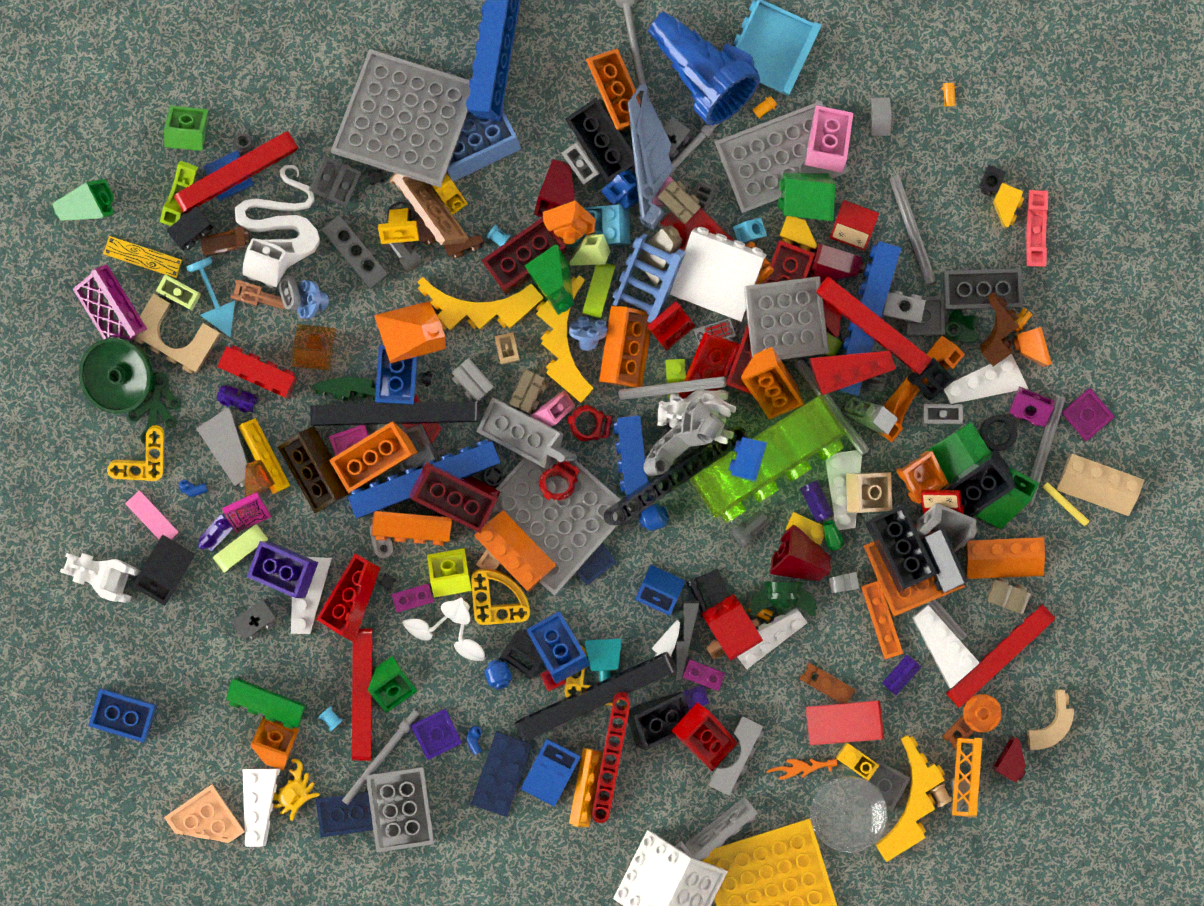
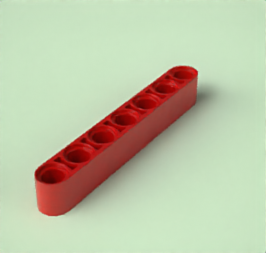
M284 132L174 195V198L184 214L188 213L196 206H201L298 150V146L290 132Z
M827 277L815 291L822 299L918 375L931 362L932 359L831 278Z
M1043 604L1038 606L1035 612H1032L1024 619L1021 625H1018L1010 632L1006 639L1004 638L996 645L992 652L990 651L982 658V661L945 694L960 708L1055 620V617Z
M359 628L355 642H353L352 761H372V695L369 693L368 687L372 680L373 628Z
M619 692L613 698L592 810V818L597 823L606 822L610 815L631 702L630 696L625 692ZM625 700L627 704L625 706H619L617 704V701ZM620 718L623 720V723L615 724L613 720ZM616 736L620 741L614 743L610 741V738ZM608 755H614L616 759L610 761L606 757ZM611 773L613 777L606 779L603 777V774ZM607 791L609 796L603 797L599 793ZM598 809H603L606 813L604 815H599L596 813V811Z

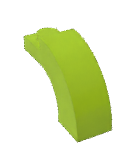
M183 161L178 163L172 189L163 206L160 218L161 223L172 226L185 215L176 202L174 195L196 182L197 166Z

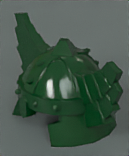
M765 581V588L755 593L749 606L752 610L750 615L754 616L763 609L772 606L781 615H785L794 606L805 610L810 616L817 615L815 610L818 609L815 604L816 600L811 596L812 594L802 588L803 582Z

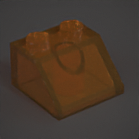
M298 324L292 349V367L331 370L336 328Z

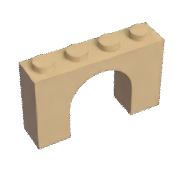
M153 293L140 315L147 330L137 335L133 340L140 344L146 342L151 345L149 349L157 354L163 352L167 355L165 359L174 364L178 361L183 364L182 369L190 374L193 371L198 373L221 333L203 323L190 344L179 349L168 347L161 339L160 325L172 304Z

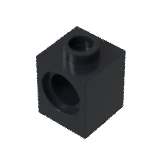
M988 165L978 188L982 189L981 193L987 196L996 195L1006 172ZM988 177H993L996 180L994 187L988 186L986 182Z

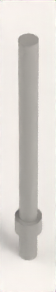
M719 124L713 126L704 125L700 129V133L671 162L674 167L672 172L705 138L711 136L713 130Z
M413 710L408 718L400 723L396 733L342 799L345 804L348 805L367 782L366 775L373 774L401 737L409 732L411 725L420 715L417 711Z

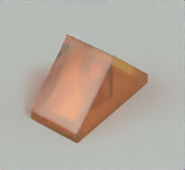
M256 460L246 465L245 497L256 492L260 496L275 485L262 460Z

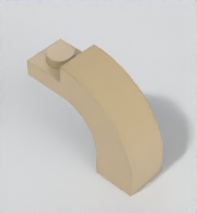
M1064 689L1055 690L1056 715L1052 723L1042 729L1027 730L1029 750L1051 747L1061 741L1068 733L1073 722L1074 709L1066 708V705H1069V695L1065 693Z

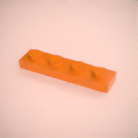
M875 581L861 586L884 659L903 654L879 582Z

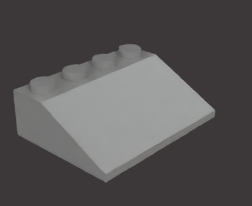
M424 766L366 775L376 852L434 844Z

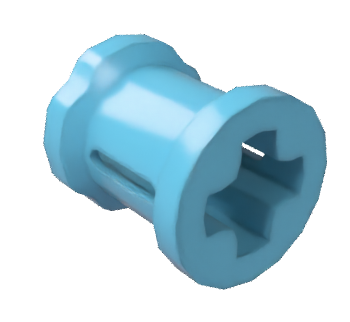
M495 224L486 238L488 240L491 239L501 247L509 241L511 235L501 231Z
M331 706L318 717L328 725L330 732L343 721L342 718L339 719L332 711Z

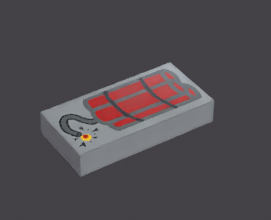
M730 318L694 329L698 345L705 332L726 339L736 337Z

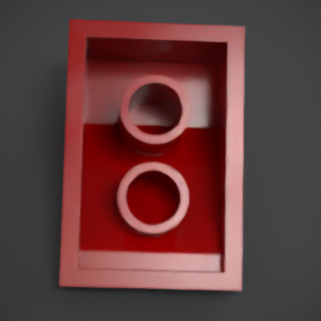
M734 594L701 613L730 661L763 641Z
M698 702L671 730L711 771L738 744L715 716Z

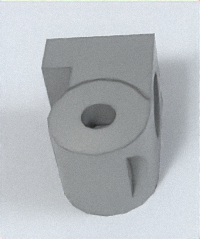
M857 572L829 578L831 593L860 589Z

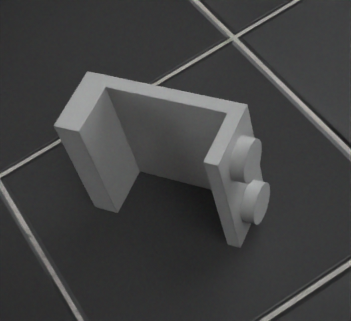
M935 503L917 520L916 531L919 537L923 538L932 529L939 531L944 528L947 536L954 538L953 549L956 552L961 547H964L971 538L975 537L977 533V520Z

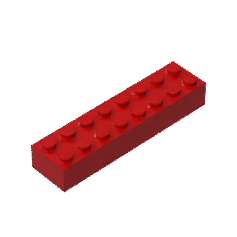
M779 240L769 265L774 271L763 281V284L806 278L815 253ZM748 324L727 377L726 386L752 395L741 378L752 359Z

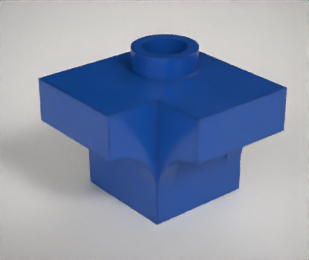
M630 169L617 174L614 180L601 191L613 205L620 203L625 210L637 205L639 202L636 176Z

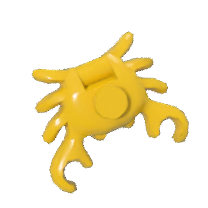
M298 759L291 760L292 763L297 764V769L289 770V773L295 779L288 780V783L279 789L280 793L277 794L275 792L273 795V800L279 802L274 804L273 808L285 807L280 811L281 815L292 810L290 813L291 821L294 820L297 811L306 801L320 796L319 793L309 794L315 783L312 782L307 786L309 780L308 773L304 774V779L302 780L303 764Z

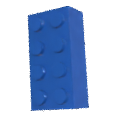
M640 415L617 418V422L613 423L614 433L619 435V441L616 442L617 454L621 453L618 469L619 473L623 472V480H620L621 492H625V495H629L647 483V474L644 471L645 455Z

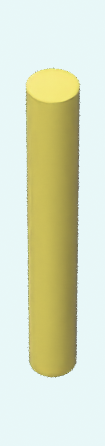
M1048 482L1042 487L1084 527L1089 523V520Z

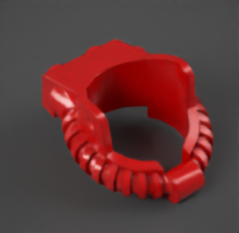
M583 405L576 408L572 416L568 417L567 424H570V431L578 440L588 442L594 439L598 441L600 438L607 439L610 436L609 427L612 424L611 416L604 415L602 411H597L595 407ZM585 411L589 412L595 420L594 430L588 435H582L575 425L576 417ZM603 418H606L604 432L601 435Z
M558 461V464L552 465L551 469L545 470L539 478L540 490L544 493L543 497L549 501L550 499L559 501L569 498L575 490L574 484L578 482L579 468L569 464V461ZM552 476H561L566 480L568 489L563 493L553 494L547 490L545 481Z

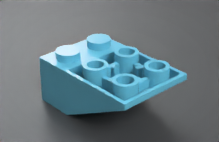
M619 204L584 208L596 219L595 232L589 235L604 234L608 246L631 244L629 208L625 210ZM586 234L575 240V243L569 244V247H577Z

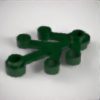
M163 372L153 373L152 398L137 409L129 411L127 415L130 421L135 422L143 413L150 409L146 431H143L140 436V440L144 445H146L145 437L148 429L156 424L158 411L164 418L168 428H173L177 425L176 418L170 415L160 400L162 392L168 399L171 409H178L181 405L180 400L175 398L167 387L169 379ZM157 378H162L163 383L161 385L156 384ZM173 400L178 401L177 407H172L171 402ZM132 412L137 414L136 419L130 418ZM169 419H173L175 421V424L173 426L168 425ZM153 431V433L150 434V435H153V436H154V442H153V444H154V443L156 442L157 437H156V434H155L154 431Z

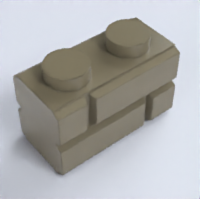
M673 180L656 198L685 224L701 208L699 205L700 200L693 194L688 195L684 191L686 187L679 180L677 182Z
M524 369L509 405L529 414L531 411L535 412L540 402L537 400L539 393L543 394L548 385L544 383L546 378Z

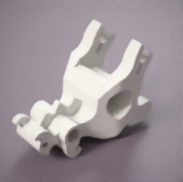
M697 390L684 399L680 398L679 394L672 393L670 395V402H659L657 422L659 426H664L668 422L669 426L674 428L682 421L683 413L688 404L696 398L724 423H726V416L730 417L731 412H736V406L724 401L728 399L729 394L725 390ZM723 429L721 434L713 440L727 444L728 438L732 439L734 432Z
M82 553L81 557L66 554L67 561L64 569L61 568V573L74 576L73 581L83 585L85 581L90 583L102 598L115 602H131L132 596L124 594L123 591L129 574L137 576L140 571L139 569L118 559L94 561L92 560L93 556Z

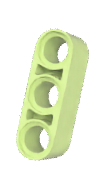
M256 524L217 553L213 559L225 573L233 565L235 566L243 560L246 555L256 550L260 541H267L268 538Z

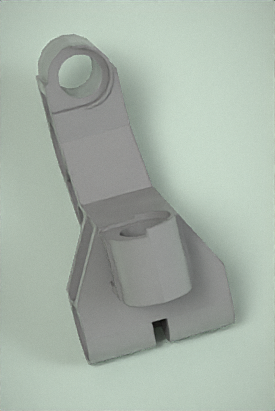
M699 399L692 400L683 413L682 421L654 444L644 463L645 473L649 476L665 474L674 460L689 447L712 443L713 439L721 434L725 423Z

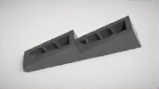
M684 601V639H677V680H682L699 601Z

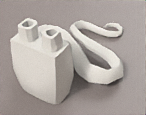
M284 165L280 169V177L285 183L308 194V199L305 203H283L256 198L244 200L235 207L236 222L250 232L294 230L299 234L293 239L260 240L252 238L248 245L243 263V275L247 276L249 280L261 281L270 288L277 287L289 266L314 253L320 244L318 230L307 218L298 215H287L262 220H251L246 217L245 211L255 207L282 211H299L310 208L314 202V193L309 191L310 187L289 179L285 175L287 169H294L297 172L296 177L299 176V170L294 165Z

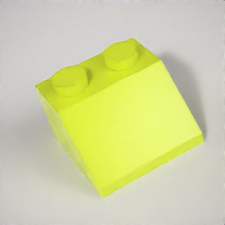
M465 548L427 555L434 598L472 591Z

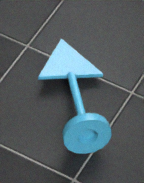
M211 256L186 266L187 271L190 273L197 270L200 271L215 309L200 316L230 337L235 301L219 306L204 270V267L212 264Z

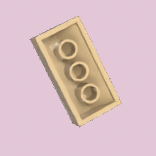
M1069 454L1057 491L1129 516L1139 497L1144 479L1075 454Z

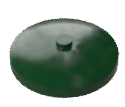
M109 337L95 342L86 350L79 365V382L84 395L95 407L107 413L122 414L138 408L148 398L153 385V369L148 356L136 343L121 337Z

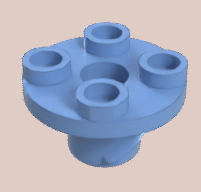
M309 280L301 282L299 287L301 305L297 308V312L300 318L311 319L318 310L323 312L327 308L329 298L326 293L319 290L316 282Z
M579 316L576 321L569 325V334L579 340L578 346L584 351L594 350L599 340L607 335L606 321Z

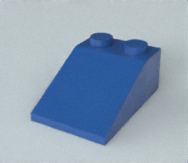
M379 345L375 403L414 405L418 356L390 363L384 345Z
M742 437L741 441L737 440L734 452H737L736 459H731L728 469L732 471L731 476L751 482L756 481L767 443Z
M560 611L526 629L556 684L590 666L585 653Z

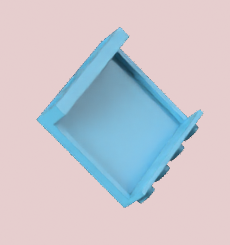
M753 0L749 8L752 13L749 18L745 17L741 25L744 30L741 35L737 34L733 45L753 57L754 67L760 77V84L789 97L822 25L816 22H809L764 0Z

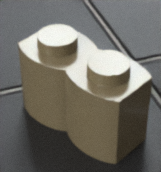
M999 577V580L994 579L985 601L1023 615L1031 593L1027 592L1028 588L1018 584L1016 587L1009 585L1010 581Z

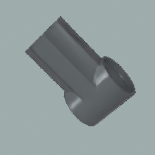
M408 242L389 243L407 273L423 263L414 248L412 249Z
M759 510L730 533L743 547L759 531L767 526L770 521Z

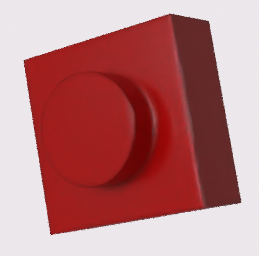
M548 670L540 674L547 692L566 684L565 680L556 684Z

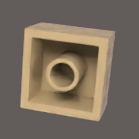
M891 472L846 474L847 512L864 513L892 510Z

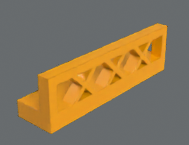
M957 738L952 815L977 816L982 738ZM961 743L972 744V752L969 755L965 756L961 751ZM965 760L971 766V771L966 775L960 771V764ZM963 780L969 784V791L964 795L958 789V784ZM961 799H964L968 804V812L956 811L957 803Z
M583 748L569 820V824H573V826L589 827L603 751Z

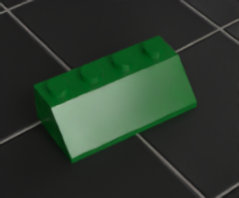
M239 678L231 680L226 700L230 701L229 705L240 708V706L248 708L247 712L258 715V713L266 715L265 719L276 722V720L284 722L283 726L290 729L300 726L307 705Z

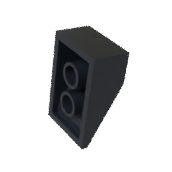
M682 691L641 703L629 710L627 721L636 746L646 751L676 736L671 730L690 711Z

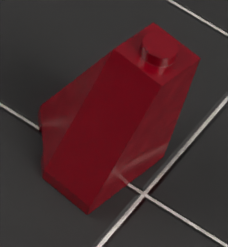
M552 159L533 214L539 217H543L544 211L575 201L571 166L564 161Z
M818 244L808 278L819 276L820 282L823 283L827 277L834 281L857 277L858 273H862L864 262H861L862 257Z
M793 524L783 533L780 539L782 543L779 546L778 552H774L771 559L770 574L820 581L830 573L831 557L801 529Z

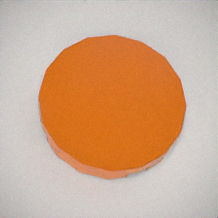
M978 694L971 697L963 710L965 723L972 730L982 733L989 732L998 726L1002 716L1000 704L994 697L988 694Z

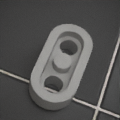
M283 275L279 282V291L285 309L296 310L301 305L297 282L293 276Z
M371 536L374 552L378 557L388 558L392 555L394 548L391 538L387 537V541L375 540V536ZM382 545L387 546L386 552H381L380 547Z

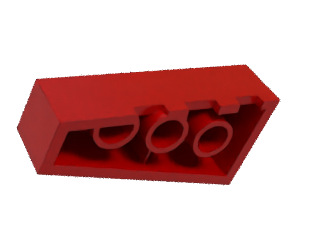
M232 345L231 348L226 346L217 366L218 368L289 399L298 378L294 377V372L288 369H284L283 372L277 369V364L268 360L267 363L259 361L261 357L255 354L245 355L242 353L243 349Z
M890 351L809 359L821 396L896 369Z
M355 553L316 620L342 637L355 642L380 567Z

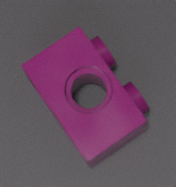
M1019 386L1011 403L1009 413L1015 418L1029 420L1035 426L1041 425L1045 427L1054 409L1055 400ZM1034 406L1036 410L1030 411L1026 407Z
M430 583L392 594L397 613L435 602Z
M689 659L682 677L719 691L725 673Z

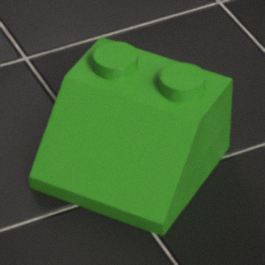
M170 105L164 127V147L203 151L208 109Z

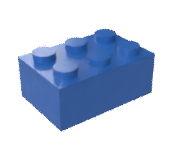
M101 688L99 689L88 726L144 743L148 739L158 705Z

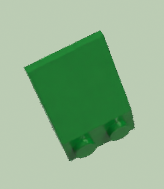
M972 422L926 450L933 451L948 482L991 453Z

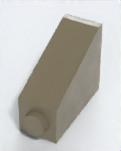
M669 225L662 228L646 243L669 254H674L679 250L682 238L679 236L677 229ZM644 250L641 251L638 260L662 271L668 270L670 265L667 264L666 260ZM644 271L655 286L663 282L660 280L661 278Z

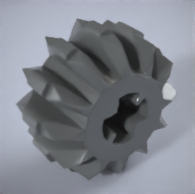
M891 371L865 380V387L874 392H883L888 384Z

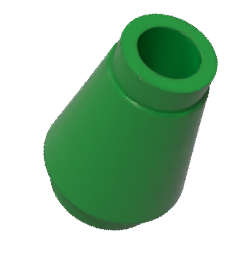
M834 521L825 522L823 527L826 546L830 550L842 548L844 546V538Z

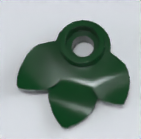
M954 310L949 315V323L945 326V337L950 341L975 342L979 339V335L974 331L978 325L979 317L963 316L961 310ZM955 329L957 333L953 335L950 331Z

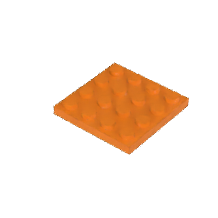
M932 529L924 537H927L937 531ZM874 541L863 546L893 617L965 587L963 585L942 594L941 591L936 590L933 582L935 577L933 576L898 593Z

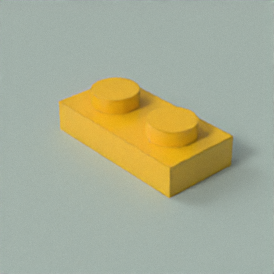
M793 512L785 530H788L794 524L816 544L821 545L825 536L823 525Z

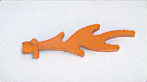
M811 758L810 762L813 763L811 766L798 759H787L788 763L793 764L792 767H774L767 770V773L786 771L787 774L779 777L780 780H783L803 771L801 777L804 778L810 772L828 766L829 771H833L832 767H836L838 764L837 759L821 762Z

